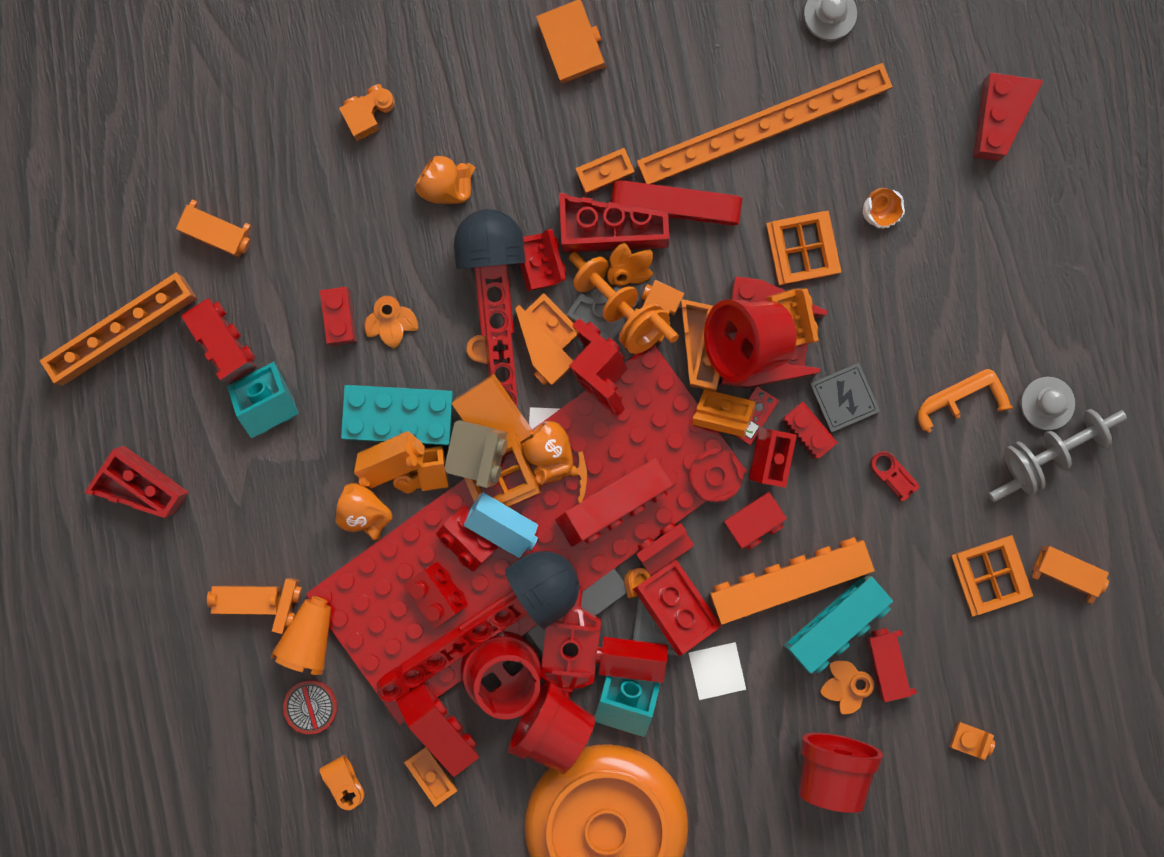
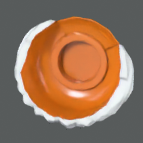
M878 188L872 191L863 205L865 220L871 225L882 229L895 225L896 222L900 221L905 212L904 200L901 194L888 188Z

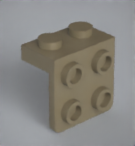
M462 420L456 421L452 431L445 471L449 474L476 480V485L487 488L496 485L501 475L500 464L502 456L507 448V432Z

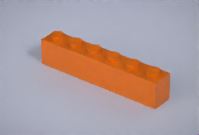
M176 272L44 357L40 362L53 383L64 386L198 298L185 278Z
M855 537L841 541V547L831 550L830 546L815 550L816 556L807 559L805 555L789 560L790 565L782 568L779 564L764 568L765 573L755 577L753 572L739 577V583L730 585L727 581L713 586L715 591L710 592L709 595L719 623L722 625L874 572L875 570L864 540L856 541Z

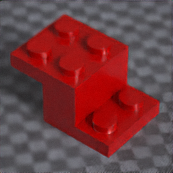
M579 318L572 327L585 349L569 367L578 383L618 417L625 408L621 402L623 397L616 391L618 388L614 383L627 371L623 361L625 357L619 351L621 348L611 338L605 340L599 335L601 331L592 322L589 321L586 324Z

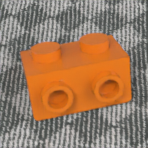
M792 289L766 297L767 301H776L782 304L791 314L796 327V346L819 341L817 334L818 325L814 320L813 302L808 289Z

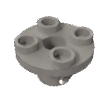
M808 0L804 8L803 19L808 30L814 36L828 42H833L843 38L852 30L857 19V8L854 0Z
M1042 377L1027 385L1022 393L1019 404L1023 416L1032 426L1040 430H1054L1064 426L1071 419L1075 410V397L1071 388L1064 381L1055 377Z

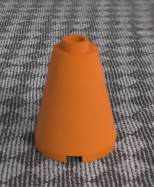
M312 596L311 600L305 599L272 652L271 658H276L275 662L299 672L309 668L312 669V675L323 674L331 607L326 605L327 600Z

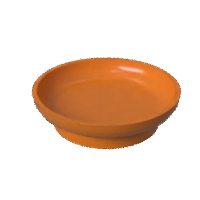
M601 744L584 747L577 761L565 774L549 768L533 789L525 814V839L530 857H683L688 838L687 810L682 794L673 778L651 757L621 745Z

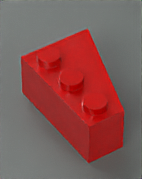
M990 73L984 79L973 158L1000 161L1007 155L1044 80Z
M207 298L181 315L195 340L200 343L206 352L204 355L209 362L212 361L218 371L216 375L219 380L231 384L257 367L253 362L256 356L248 345L243 347L238 339L242 335L233 323L228 324L224 318L227 313L220 302L214 303V301Z
M125 446L112 450L84 492L106 498L115 503L126 504L134 509L163 518L175 514L189 494L186 489Z
M424 683L410 688V692L396 700L408 728L453 777L480 758L475 749L478 744L469 732L465 734L462 731L463 727L454 715L452 717L449 715L448 709L439 698L437 699Z

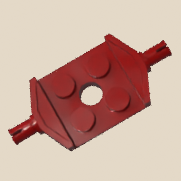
M579 588V595L573 608L564 617L546 628L541 665V677L562 689L563 695L569 699L573 689L586 687L594 683L596 650L600 636L601 619L582 608L581 603L584 590L582 588ZM574 643L577 645L578 653L575 656L565 655L563 652L565 644Z

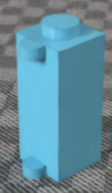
M484 492L478 495L463 525L518 558L521 557L525 550L531 551L538 539L535 536L538 524Z

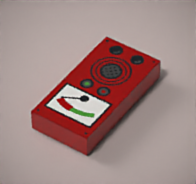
M756 386L748 400L756 402V408L746 430L745 437L734 435L749 446L757 436L759 427L762 428L779 402L778 399Z

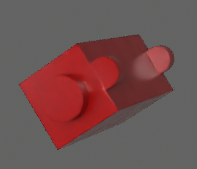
M887 627L872 630V635L867 636L866 641L880 700L888 702L917 694L916 688H909L897 637L903 635L902 630L888 631Z
M604 637L603 646L597 647L595 663L600 664L599 675L664 683L668 645Z

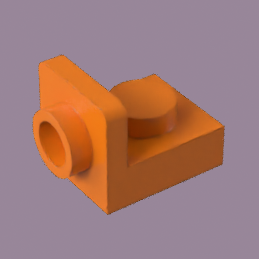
M958 721L949 747L985 761L987 755L990 756L994 750V735Z

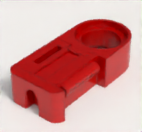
M883 451L873 455L870 460L871 470L882 482L886 480L885 483L897 497H901L898 499L899 501H905L909 498L910 494L919 489V484L891 453ZM880 456H885L890 460V467L885 472L878 470L876 467V460Z

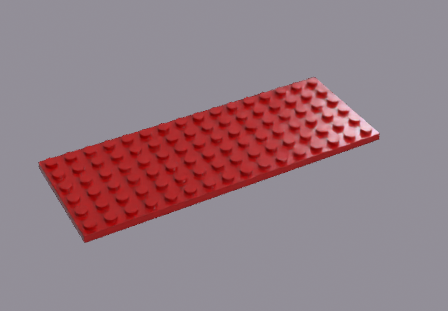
M655 345L644 352L635 354L624 362L627 371L614 383L618 388L616 391L623 397L621 402L625 408L618 417L586 390L544 421L556 422L566 431L571 445L573 466L576 468L579 466L578 452L583 451L587 469V484L583 501L654 458H657L673 485L666 489L667 496L655 503L652 499L643 503L646 509L634 516H631L630 513L625 514L621 517L623 523L611 530L607 526L598 531L601 536L586 544L585 540L571 547L555 519L580 504L578 502L581 488L580 475L577 474L575 477L571 475L563 477L559 481L546 483L542 486L539 485L540 493L509 506L512 510L538 524L535 533L538 539L532 550H525L521 557L518 558L503 548L498 547L472 572L459 562L458 557L450 549L441 544L436 535L441 526L462 506L465 505L470 510L475 503L467 483L463 479L306 593L310 600L312 596H316L328 601L326 605L331 607L330 629L377 694V682L382 676L393 669L397 671L402 663L511 592L513 589L509 584L505 569L526 555L537 551H550L563 556L574 567L579 579V588L585 590L639 551L637 546L650 537L654 540L661 535V529L672 522L676 524L706 502L691 487L689 478L691 464L698 455L706 450L718 448L728 451L734 456L736 455L718 431L693 425V416L696 414L698 403ZM512 450L502 456L501 471L517 464ZM740 462V464H741V466H742V471H743V474H744V473L747 472V470L745 469V467H744V466L742 465V463ZM529 463L534 474V469L536 466ZM520 469L502 477L507 490L526 483ZM499 482L487 488L480 486L481 491L490 497L503 493ZM438 562L446 570L448 577L455 587L463 594L468 606L436 629H433L403 585L427 567ZM506 610L499 611L495 617L503 618L509 612ZM527 614L503 631L523 636L538 624ZM479 625L472 632H483L486 626ZM433 655L428 659V662H437L441 656ZM463 657L424 682L436 698L461 681L460 668ZM410 670L405 676L414 677L419 671ZM393 684L387 685L383 691H393L397 686ZM396 700L393 702L383 701L399 725L405 722Z

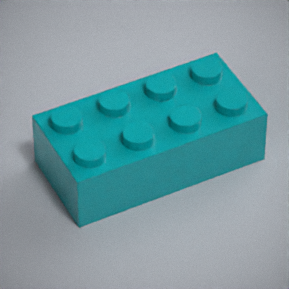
M345 385L341 439L348 441L384 442L409 431L423 445L449 446L453 430L454 407L451 403L454 401L455 393L446 390Z
M863 575L783 646L804 670L810 674L814 671L819 673L829 665L828 659L834 653L840 655L850 646L848 641L855 635L860 637L869 630L870 625L868 623L876 617L880 619L891 610L889 605L893 600L872 576Z

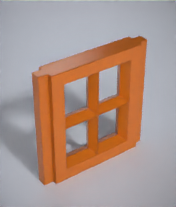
M829 211L766 223L779 286L842 273ZM816 223L820 242L806 245L802 226ZM797 227L800 246L786 249L782 230ZM821 247L825 267L811 269L807 250ZM802 251L806 271L791 273L787 254Z
M515 433L506 437L507 448L505 453L512 450L517 464L501 471L498 482L503 493L492 497L507 507L540 493L538 483L528 461L524 457L522 446ZM520 469L526 483L507 490L502 477ZM464 477L475 502L478 495L482 494L480 486L476 485V480Z
M1013 535L951 555L972 617L1033 597ZM1001 549L1007 568L993 572L987 553ZM982 555L988 574L974 578L968 559ZM1010 573L1016 592L1002 596L995 577ZM990 579L997 598L983 603L977 583Z

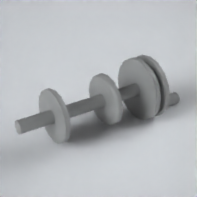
M1088 409L1084 413V422L1087 429L1064 441L1052 431L1045 432L1043 437L1047 450L1035 457L1026 445L1020 441L1004 448L1005 461L1014 480L988 493L991 501L996 502L1020 488L1029 495L1035 494L1037 490L1044 489L1046 485L1045 477L1040 466L1053 459L1061 469H1070L1072 461L1069 450L1091 438L1103 448L1110 447L1112 445V437L1109 429L1127 419L1126 414L1123 410H1120L1103 420L1096 411Z

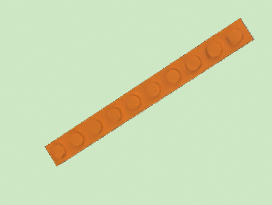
M880 63L637 160V165L645 184H655L891 90L893 86L883 63Z

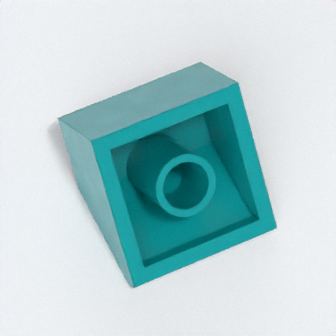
M275 362L227 386L236 416L251 438L263 434L270 428L288 421L299 414L294 398Z
M606 676L595 712V722L645 737L653 717L660 682Z

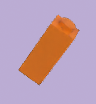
M191 200L190 204L186 205L176 227L179 232L237 258H240L242 253L245 254L251 243V239H249L250 224L245 223L243 228H240L196 209L198 202L195 200Z
M409 431L357 453L354 474L359 477L360 486L376 487L422 467L425 446Z
M1042 546L1032 569L1034 571L1032 578L1038 580L1042 574L1087 594L1086 602L1093 604L1096 597H1099L1100 594L1106 591L1109 584L1107 579L1109 572L1051 546Z
M212 586V591H209L207 594V606L211 608V614H276L281 598V586Z

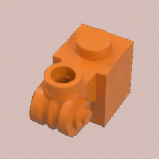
M381 84L370 87L366 91L368 95L358 98L354 96L343 102L344 106L339 108L356 141L380 130L374 118V113L377 109L383 113H388L395 106L391 92L383 89Z
M443 447L425 448L422 467L394 478L393 485L395 488L402 490L404 493H412L418 488L426 491L449 487L448 473L445 471L446 461Z

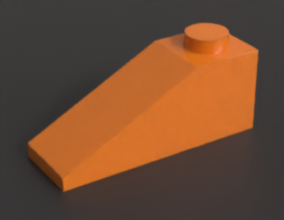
M518 305L515 310L533 367L536 370L533 375L544 386L549 383L553 387L570 370L569 365L573 360Z

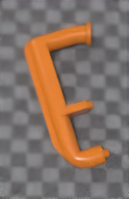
M986 369L927 398L918 410L917 419L922 430L930 433L932 432L931 427H933V424L928 416L929 414L948 405L953 417L955 416L958 419L961 416L955 402L988 385L998 403V412L1012 410L1013 406L1010 405L1009 398L996 373Z

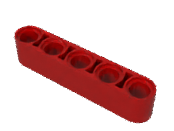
M614 181L611 202L618 203L620 206L631 208L634 206L668 213V218L732 226L739 225L743 200L742 197L736 195L630 181Z

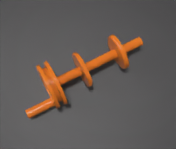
M576 252L569 256V261L579 270L573 280L574 288L578 292L583 293L596 287L608 299L602 314L607 322L617 321L624 316L628 319L620 332L619 341L630 353L638 354L652 347L662 335L671 343L677 341L679 335L669 326L670 317L659 304H649L635 312L632 308L638 299L637 290L634 287L628 286L615 292L603 280L609 267L605 258L596 257L586 263Z

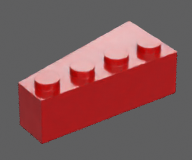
M559 193L562 253L614 251L623 242L628 245L630 250L669 247L668 213L634 206L633 208L620 206L618 203H604L593 201L591 198H577L569 196V194Z
M654 458L557 517L555 521L571 547L583 540L588 544L601 536L598 531L607 526L611 530L623 523L621 517L625 514L630 513L631 516H634L646 509L643 503L650 499L655 503L667 496L666 489L673 485L657 458Z

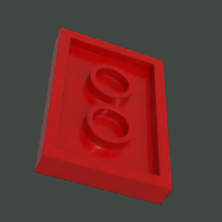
M677 559L633 588L678 656L686 653L721 627V624Z

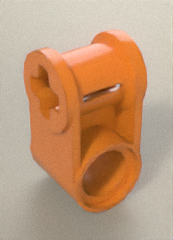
M345 755L319 769L323 781L330 789L340 808L352 810L362 803L365 795L364 790L355 775L350 761ZM354 792L356 797L353 800L347 801L345 796L348 793Z

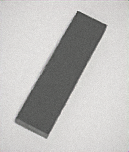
M615 569L583 591L582 608L596 616L626 594L624 581ZM537 625L528 631V634L543 653L546 628L543 629Z

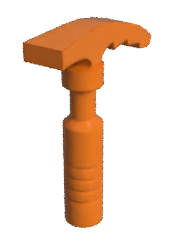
M583 451L578 452V468L573 466L568 474L551 478L546 482H555L562 480L563 477L580 475L579 503L583 501L587 484V469Z

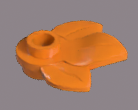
M625 242L621 243L610 256L611 265L607 272L609 283L613 286L622 287L629 283L639 284L647 281L653 275V271L648 268L653 260L652 250L648 249L632 254L628 245Z
M382 296L375 302L374 312L366 318L364 327L367 337L380 334L381 339L387 346L396 348L402 340L403 331L418 330V322L411 309L400 306L397 299L392 296ZM390 305L392 312L385 314L382 311V307Z
M839 660L831 662L829 666L834 677L825 682L820 692L829 700L840 701L841 714L854 713L861 707L863 698L868 697L873 692V678L866 672L858 671L848 661ZM858 680L865 682L863 689L859 690L856 688L855 684Z

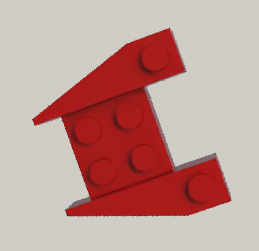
M735 276L732 282L730 300L741 299L748 302L767 301L766 297L785 292V290L764 280ZM814 304L812 305L814 318L823 319L827 315V310ZM807 343L795 347L792 357L785 364L763 370L758 375L740 382H731L721 377L720 385L747 389L817 375L820 373L821 368L805 366Z

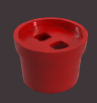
M741 299L722 300L716 303L707 315L704 325L705 350L713 368L721 377L728 381L740 382L758 375L763 370L785 364L795 351L797 341L795 323L789 311L779 302H748Z
M501 631L463 656L460 668L461 682L469 697L488 715L498 719H514L527 713L538 699L541 679L540 660L535 648L525 638L512 632ZM505 661H520L523 667L514 675H510L503 667V663ZM489 673H494L501 681L500 686L493 691H488L481 683V680Z
M547 681L541 686L534 706L521 716L511 737L508 753L521 759L529 758L552 770L565 774L574 765L586 746L595 725V716L564 696L562 689L551 681Z
M828 733L804 734L801 744V754L804 757L799 796L808 803L828 810L846 813L863 811L874 773L878 772L883 759L882 751L868 743L845 736Z

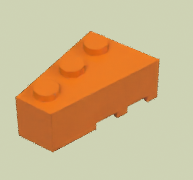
M681 299L690 387L716 392L720 375L711 365L704 345V325L707 315L713 306Z

